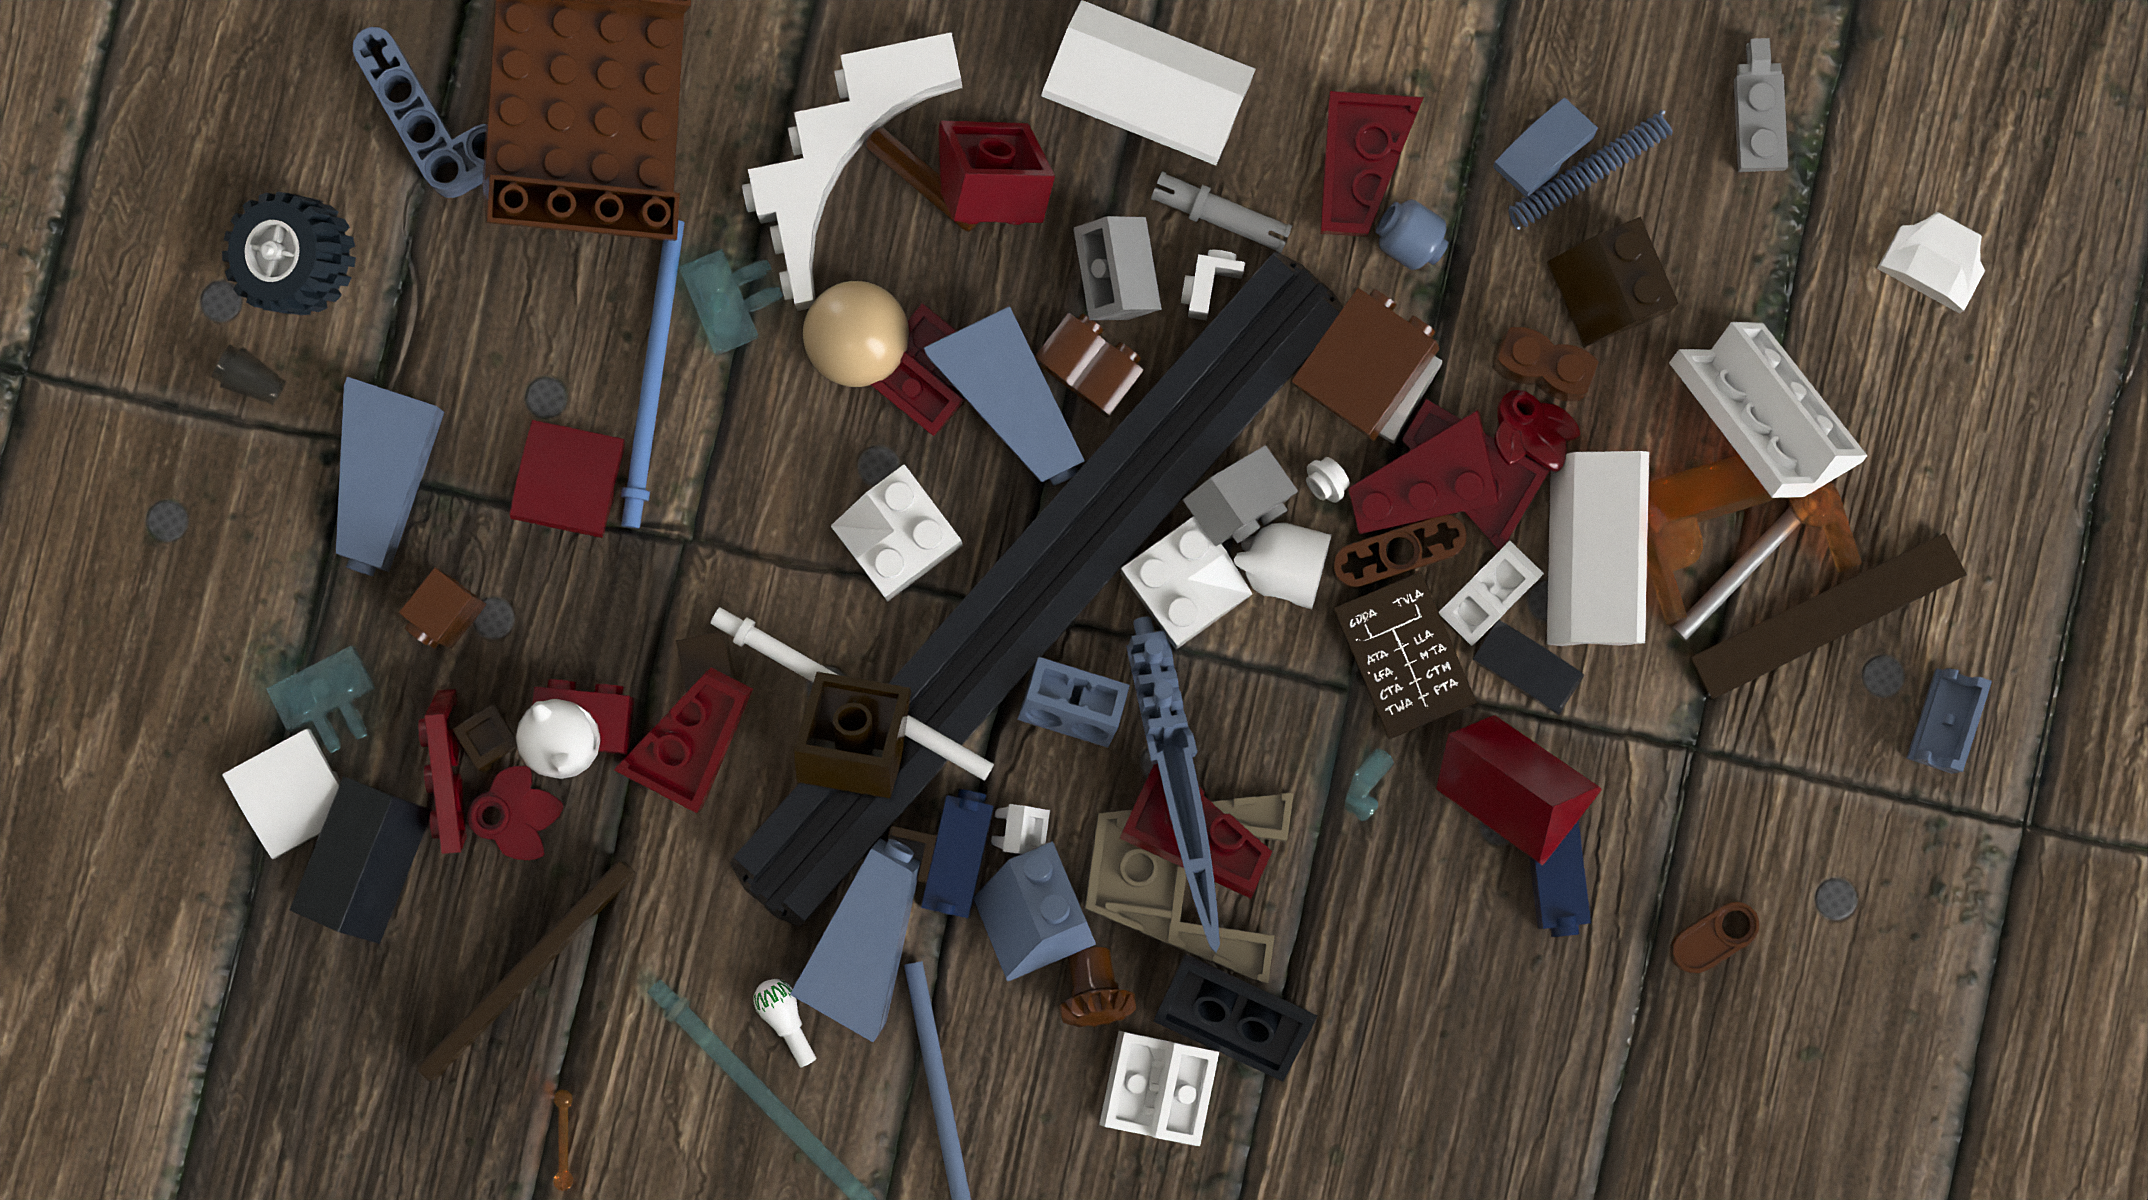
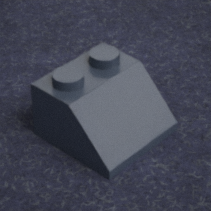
M1053 841L1009 859L973 898L1007 982L1096 945Z

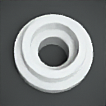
M1325 457L1321 461L1314 460L1307 466L1309 477L1306 478V482L1317 498L1323 501L1328 499L1331 502L1337 503L1344 497V490L1350 486V482L1346 473L1336 461Z

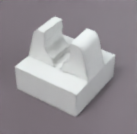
M1014 804L997 809L995 817L1006 819L1007 822L1005 836H992V844L1003 849V852L1024 854L1045 845L1050 810Z

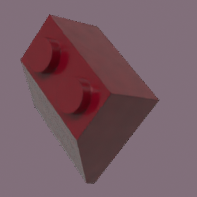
M940 121L938 133L941 195L953 221H961L967 224H977L979 222H1006L1012 225L1043 223L1055 174L1029 123Z

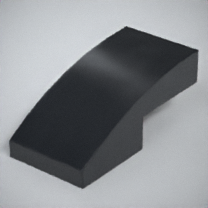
M1500 620L1497 621L1473 658L1479 666L1515 686L1519 692L1557 715L1561 713L1584 677V674Z

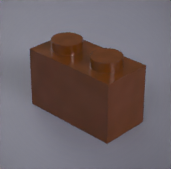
M434 567L400 610L399 614L409 621L404 629L426 646L429 645L435 649L441 644L452 649L487 604L453 577Z

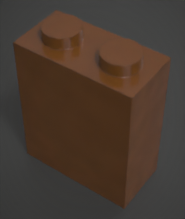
M1357 288L1295 375L1292 383L1300 391L1374 441L1440 347L1436 340L1432 338L1436 331L1414 315L1411 316L1409 321L1403 319L1393 312L1397 304L1380 291L1373 289L1368 295L1360 288Z

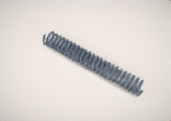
M1660 110L1659 115L1653 114V118H1647L1646 122H1641L1640 127L1635 126L1634 131L1628 130L1627 134H1622L1621 138L1615 139V142H1609V147L1603 146L1602 150H1597L1596 154L1590 155V158L1585 157L1584 163L1578 162L1577 166H1572L1571 170L1565 171V174L1560 173L1559 179L1554 177L1552 182H1547L1546 186H1541L1540 190L1534 191V195L1531 194L1527 198H1522L1521 202L1516 201L1515 206L1510 205L1508 212L1516 229L1520 230L1521 226L1517 222L1513 211L1517 214L1524 227H1528L1529 224L1521 213L1520 208L1531 223L1535 222L1526 203L1529 205L1534 216L1537 219H1541V214L1533 204L1532 199L1536 202L1541 213L1547 215V210L1539 200L1538 195L1542 198L1548 210L1553 211L1554 207L1544 191L1548 193L1556 207L1560 206V202L1552 192L1551 187L1562 203H1566L1564 194L1568 199H1572V193L1565 185L1563 179L1567 182L1573 194L1578 195L1577 187L1581 191H1585L1584 184L1587 187H1591L1589 178L1593 183H1597L1596 175L1599 179H1603L1602 171L1606 175H1610L1609 168L1612 171H1616V165L1622 168V161L1624 163L1629 162L1627 155L1629 158L1635 159L1634 152L1637 155H1641V149L1647 152V145L1653 148L1654 142L1659 144V136L1662 139H1666V133L1672 136L1673 131L1663 118V114L1666 111ZM1650 122L1654 125L1656 131L1651 127ZM1644 126L1648 129L1649 134L1645 131ZM1638 131L1641 132V134H1642L1644 140H1643L1642 137L1638 134ZM1625 138L1629 141L1631 147L1626 143ZM1619 142L1623 145L1624 150L1620 147ZM1613 147L1616 148V150H1617L1619 156L1616 154V152L1614 151ZM1607 151L1611 154V157L1613 158L1614 162L1607 154ZM1600 154L1604 157V159H1605L1607 165H1606L1605 162L1601 159ZM1594 158L1598 161V163H1599L1601 169H1600V168L1598 167V165L1595 163ZM1588 163L1592 165L1594 172L1591 170ZM1582 167L1586 170V172H1587L1589 178H1588L1587 175L1583 172ZM1576 171L1579 173V175H1580L1582 181H1581L1580 178L1577 176ZM1569 174L1573 177V179H1574V181H1575L1577 187L1575 186V184H1574V183L1572 182V180L1570 179ZM1557 183L1561 186V188H1562L1564 194H1563L1562 191L1558 188Z

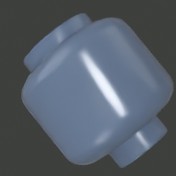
M1413 199L1407 200L1402 204L1394 202L1385 211L1376 228V233L1380 235L1379 248L1411 270H1417L1427 262L1432 265L1436 264L1445 253L1449 243L1444 239L1446 233L1445 220Z

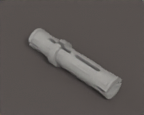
M1163 171L1157 184L1172 189L1175 193L1171 194L1155 187L1150 199L1190 214L1188 218L1197 222L1199 218L1218 227L1274 249L1279 253L1282 252L1286 241L1271 236L1268 232L1273 231L1288 238L1293 226L1209 193L1211 188L1203 184L1200 189L1167 175Z

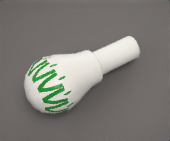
M780 979L764 981L758 986L753 996L756 1012L776 1031L778 1036L784 1037L800 1068L812 1063L817 1058L800 1028L802 1022L798 1014L797 1000L790 995L793 989L787 982Z

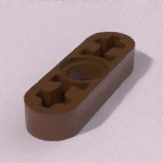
M1444 515L1430 518L1343 547L1334 558L1333 573L1337 581L1343 586L1360 588L1456 556L1466 544L1467 532L1463 523L1454 516ZM1444 524L1447 531H1456L1457 537L1451 541L1452 549L1445 550L1442 543H1437L1426 548L1431 557L1425 559L1421 557V543L1413 532L1422 530V539L1424 540L1438 533L1437 525ZM1402 538L1411 544L1413 556L1410 562L1404 565H1396L1388 559L1386 547L1391 540ZM1378 545V559L1386 570L1385 572L1377 573V565L1373 564L1362 569V578L1355 579L1352 573L1344 574L1341 566L1348 562V554L1354 553L1357 560H1362L1373 555L1372 551L1368 548L1369 546Z

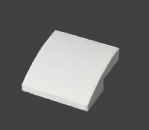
M310 729L297 733L222 774L242 812L272 859L283 855L320 834L341 782L337 773L330 768Z
M1119 1031L1099 1125L1149 1135L1154 1138L1200 1146L1219 1052Z

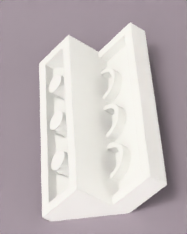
M1081 0L1066 30L1041 96L1217 165L1256 69Z
M1731 322L1711 350L1679 349L1669 362L1772 498L1805 497L1859 465L1867 457L1864 450L1763 323Z
M1572 452L1566 454L1564 465L1559 472L1551 471L1547 645L1603 644L1622 646L1645 643L1649 452Z

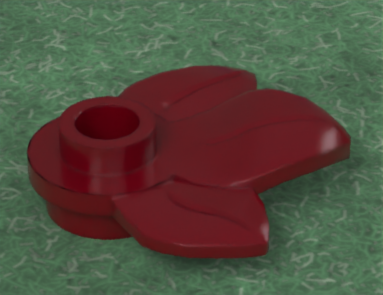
M1513 390L1506 393L1498 404L1497 419L1500 426L1494 435L1495 445L1502 459L1507 465H1512L1521 460L1526 454L1549 470L1559 472L1566 459V441L1575 440L1580 436L1579 427L1573 417L1555 404L1540 403L1536 397L1526 391Z
M513 766L498 773L493 780L490 791L477 796L472 801L468 810L469 825L478 836L485 839H494L504 855L519 860H535L545 855L544 846L538 831L544 830L554 823L564 809L563 803L551 793L540 789H531L532 772L528 766ZM495 806L501 812V819L497 824L490 825L485 821L484 814L488 808Z

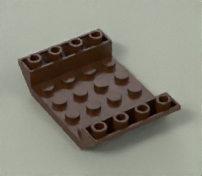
M494 0L482 181L486 223L667 241L677 240L680 193L674 192L684 13L691 7V0Z

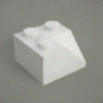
M905 464L867 491L831 525L832 529L887 602L963 546L960 537Z
M1194 516L1122 567L1120 573L1162 631L1165 630L1166 637L1175 649H1178L1252 595L1251 590L1222 544L1215 547Z

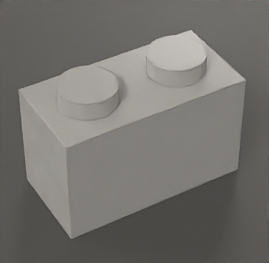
M1106 216L1074 227L1089 320H1130L1162 309L1146 217Z
M1265 445L1210 477L1184 498L1183 501L1216 547L1231 537L1234 538L1237 544L1260 528L1257 522L1259 520L1264 526H1267L1288 511L1283 503L1295 495L1298 490Z

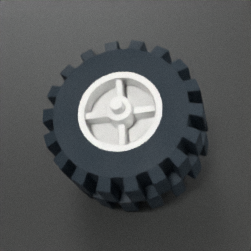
M276 192V194L264 193L259 195V201L249 200L242 205L245 211L244 214L235 213L231 219V222L235 225L233 231H226L223 241L229 242L228 251H222V260L229 262L230 268L225 271L228 281L237 282L233 290L239 297L247 298L246 303L267 311L302 316L310 315L311 311L321 312L328 308L326 301L336 302L342 296L338 289L340 286L348 287L352 278L347 275L348 267H355L356 257L350 256L349 252L350 248L355 247L352 236L345 235V232L350 227L345 219L337 217L339 211L334 207L325 205L323 201L314 198Z

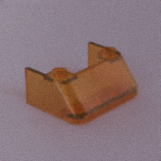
M1739 454L1648 482L1647 564L1667 625L1687 617L1673 571L1686 568L1699 559L1703 550V538L1698 523L1782 498H1772ZM1832 481L1805 497H1788L1792 511L1801 523L1811 527L1823 526L1838 573L1862 564L1841 497Z

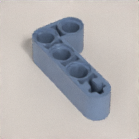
M379 27L363 29L357 34L353 42L355 59L425 180L439 195L446 198L461 196L482 184L484 159L478 158L477 152L480 144L485 141L486 124L475 126L453 139L403 51L386 30ZM380 45L382 54L392 68L386 71L383 70L373 57L372 48L374 46ZM408 83L412 86V92L408 99L400 103L391 101V91L396 85ZM424 123L434 124L435 133L429 141L424 143L414 141V132L419 125ZM446 163L457 164L459 167L458 174L452 182L440 183L437 181V172L442 165Z

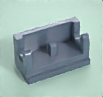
M1935 669L1906 759L1950 774L1963 772L1992 681L1982 677L1972 678L1959 674V670Z

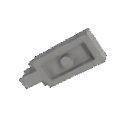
M1770 38L1750 39V42L1746 44L1747 64H1738L1737 76L1734 79L1738 172L1785 171L1788 168L1784 74H1781V63H1771Z

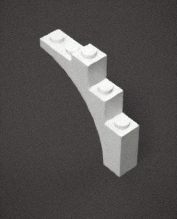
M951 32L841 54L843 69L834 70L840 98L849 97L850 100L794 112L797 126L788 128L794 155L803 154L804 158L748 169L751 183L742 185L748 213L757 211L761 224L778 220L779 225L770 226L776 254L785 253L788 271L780 272L785 299L794 298L798 310L809 309L816 299L813 274L816 234L827 198L844 166L872 132L878 127H882L895 115L926 98L962 87Z

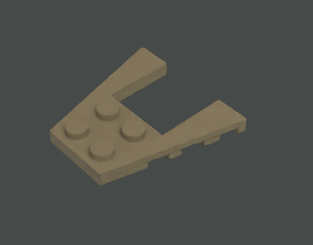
M1293 793L1212 802L1224 814L1230 813L1257 838L1286 842L1288 839ZM1132 810L1098 813L1084 909L1260 983L1267 984L1269 981L1274 935L1219 928L1220 945L1215 953L1209 947L1202 925L1180 922L1186 882L1185 869L1120 839Z

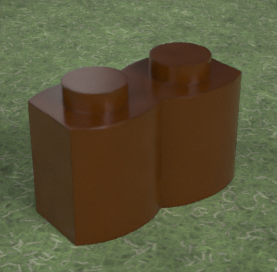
M1068 313L1035 355L1038 366L1070 389L1100 414L1109 418L1142 376L1144 370L1137 365L1141 357L1121 342H1118L1115 347L1100 337L1104 329L1094 320H1089L1087 315L1081 313L1076 318Z
M1512 327L1503 336L1492 368L1509 381L1526 385L1536 384L1543 392L1553 398L1563 401H1580L1588 392L1599 362L1592 354L1580 347L1568 344L1554 345L1546 336L1538 331L1525 327Z

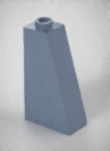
M1010 306L923 348L927 358L1039 481L1043 482L1050 478L1054 486L1073 477L1078 472L1075 465L1084 462V459Z
M350 377L346 378L343 396L336 554L349 559L346 568L373 576L376 568L389 572L445 412L435 405Z
M881 838L870 849L790 993L793 997L871 1042L876 1040L887 1022L921 861L912 857L914 852L908 846L893 839H889L886 842Z

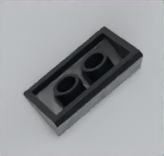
M343 776L289 910L337 932L380 944L430 820L432 809Z
M1183 954L1153 1022L1283 1082L1318 1015Z

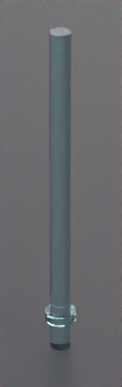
M661 979L650 988L647 993L667 1012L664 1017L670 1023L675 1020L850 1200H878L688 1007L691 1002L685 996L680 999Z

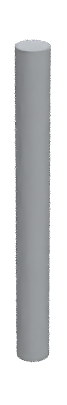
M1808 495L1799 497L1672 627L1673 631L1686 641L1817 507L1816 503Z

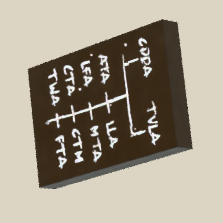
M1422 572L1333 608L1388 740L1477 703Z

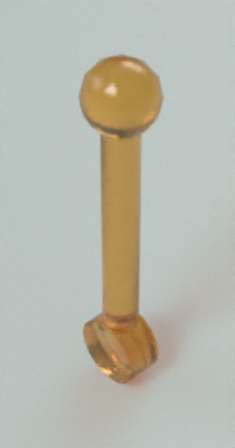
M559 1090L554 1095V1103L559 1107V1173L555 1175L553 1182L554 1186L561 1191L568 1190L574 1181L572 1174L568 1172V1107L572 1104L573 1097L567 1090Z

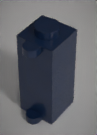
M959 789L957 797L946 796L921 908L969 918L994 810L993 805L985 804L986 794Z
M1578 820L1543 866L1529 857L1538 929L1550 928L1551 937L1580 934L1579 925L1591 924Z

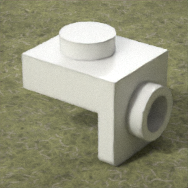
M1209 250L1208 256L1198 254L1195 277L1185 275L1181 303L1190 304L1188 317L1207 320L1214 274L1242 278L1245 262L1236 261L1235 253L1223 250Z

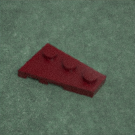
M1329 92L1320 234L1368 236L1424 97Z
M1426 399L1402 440L1412 450L1462 419ZM1484 433L1499 503L1465 512L1500 551L1506 545L1549 470L1525 456L1515 464L1507 465L1496 448L1494 438Z
M1479 409L1349 487L1359 534L1499 503Z
M711 667L621 761L614 771L698 813L704 807L753 688Z
M456 689L437 690L425 714V718L419 719L418 724L421 747H428L430 764L424 767L425 788L427 793H434L436 810H431L430 812L431 835L433 839H440L442 854L461 852L467 839L463 781L460 774H453L452 766H458L460 741L453 732V728L449 729V714L453 706H457Z
M1157 763L1153 765L1120 839L1184 868ZM1199 787L1209 840L1214 882L1251 899L1272 851L1230 813L1224 814L1204 796L1205 791Z

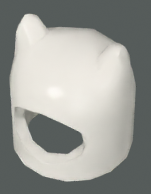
M1271 523L1260 529L1256 536H1249L1241 541V547L1246 552L1237 553L1234 563L1246 571L1252 588L1263 596L1282 598L1298 606L1312 609L1324 568L1331 534L1289 523Z
M551 699L537 701L526 711L518 724L516 743L519 755L529 768L540 775L564 779L577 776L590 767L598 755L600 734L597 723L588 711L570 701Z

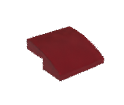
M922 303L908 320L909 342L906 352L904 351L900 359L902 362L887 378L870 385L930 434L935 436L966 400L927 358L923 350L924 347L957 332V330Z
M532 420L517 476L510 519L603 538L614 499V485L625 449V440Z

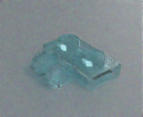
M720 249L679 266L716 356L758 339L759 335L749 313L772 304L783 297L779 287L765 288L745 300L738 286L762 278L772 270L768 260L758 261L732 273L724 251Z
M351 645L266 688L286 730L291 732L313 721L324 744L331 753L340 749L341 744L339 743L340 739L325 714L340 707L350 732L357 739L367 735L366 727L352 701L376 688L355 646Z

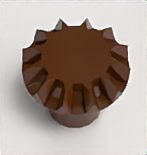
M1086 948L1068 956L1073 990L1071 992L1072 998L1063 1002L1059 1007L1063 1023L1079 1028L1084 1026L1095 1027L1101 1024L1109 1025L1110 1022L1123 1020L1136 1010L1135 994L1131 991L1119 990L1118 983L1115 982L1111 954L1108 948Z

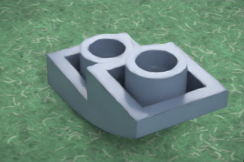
M1564 97L1522 133L1495 161L1493 168L1527 198L1558 174L1562 163L1594 138L1598 127Z

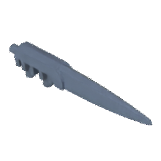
M1141 617L1133 621L1136 635L1131 637L1126 648L1151 763H1158L1187 880L1209 947L1216 953L1220 945L1217 901L1208 834L1192 758L1197 754L1195 739L1187 724L1181 691H1179L1177 673L1174 668L1173 655L1169 641L1166 639L1165 630L1154 632L1151 617Z

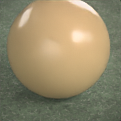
M848 281L828 288L815 299L804 321L803 342L808 358L824 377L843 386L864 387L887 378L902 362L900 359L908 347L909 326L901 305L888 291L869 282Z

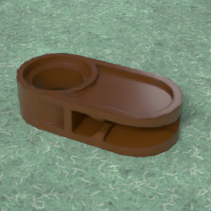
M1729 902L1719 906L1674 936L1670 944V956L1673 963L1680 970L1687 973H1702L1711 969L1749 945L1756 938L1759 932L1757 913L1749 905L1742 902ZM1731 911L1743 913L1748 921L1746 933L1737 939L1728 937L1722 928L1724 916Z

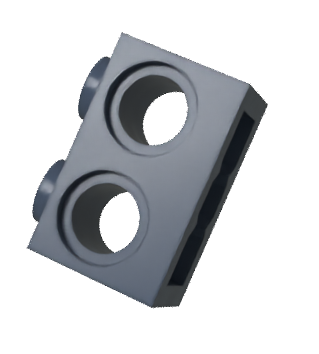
M1038 657L1029 677L1017 720L1108 748L1119 727L1130 685Z

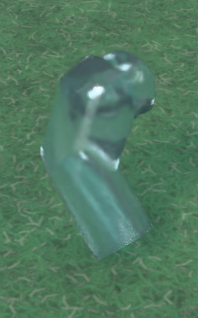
M1375 749L1355 771L1345 799L1348 813L1353 812L1361 821H1366L1379 807L1378 801L1368 793L1394 765L1393 759L1384 750Z

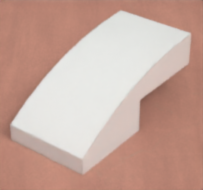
M1509 541L1439 611V614L1473 646L1544 573Z

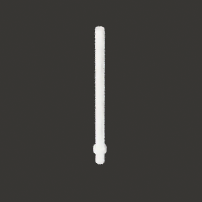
M719 607L710 624L733 636L735 644L742 647L745 643L811 682H814L816 672L838 675L754 627L756 622L748 617L743 621ZM908 715L905 736L982 780H986L994 766L993 763Z

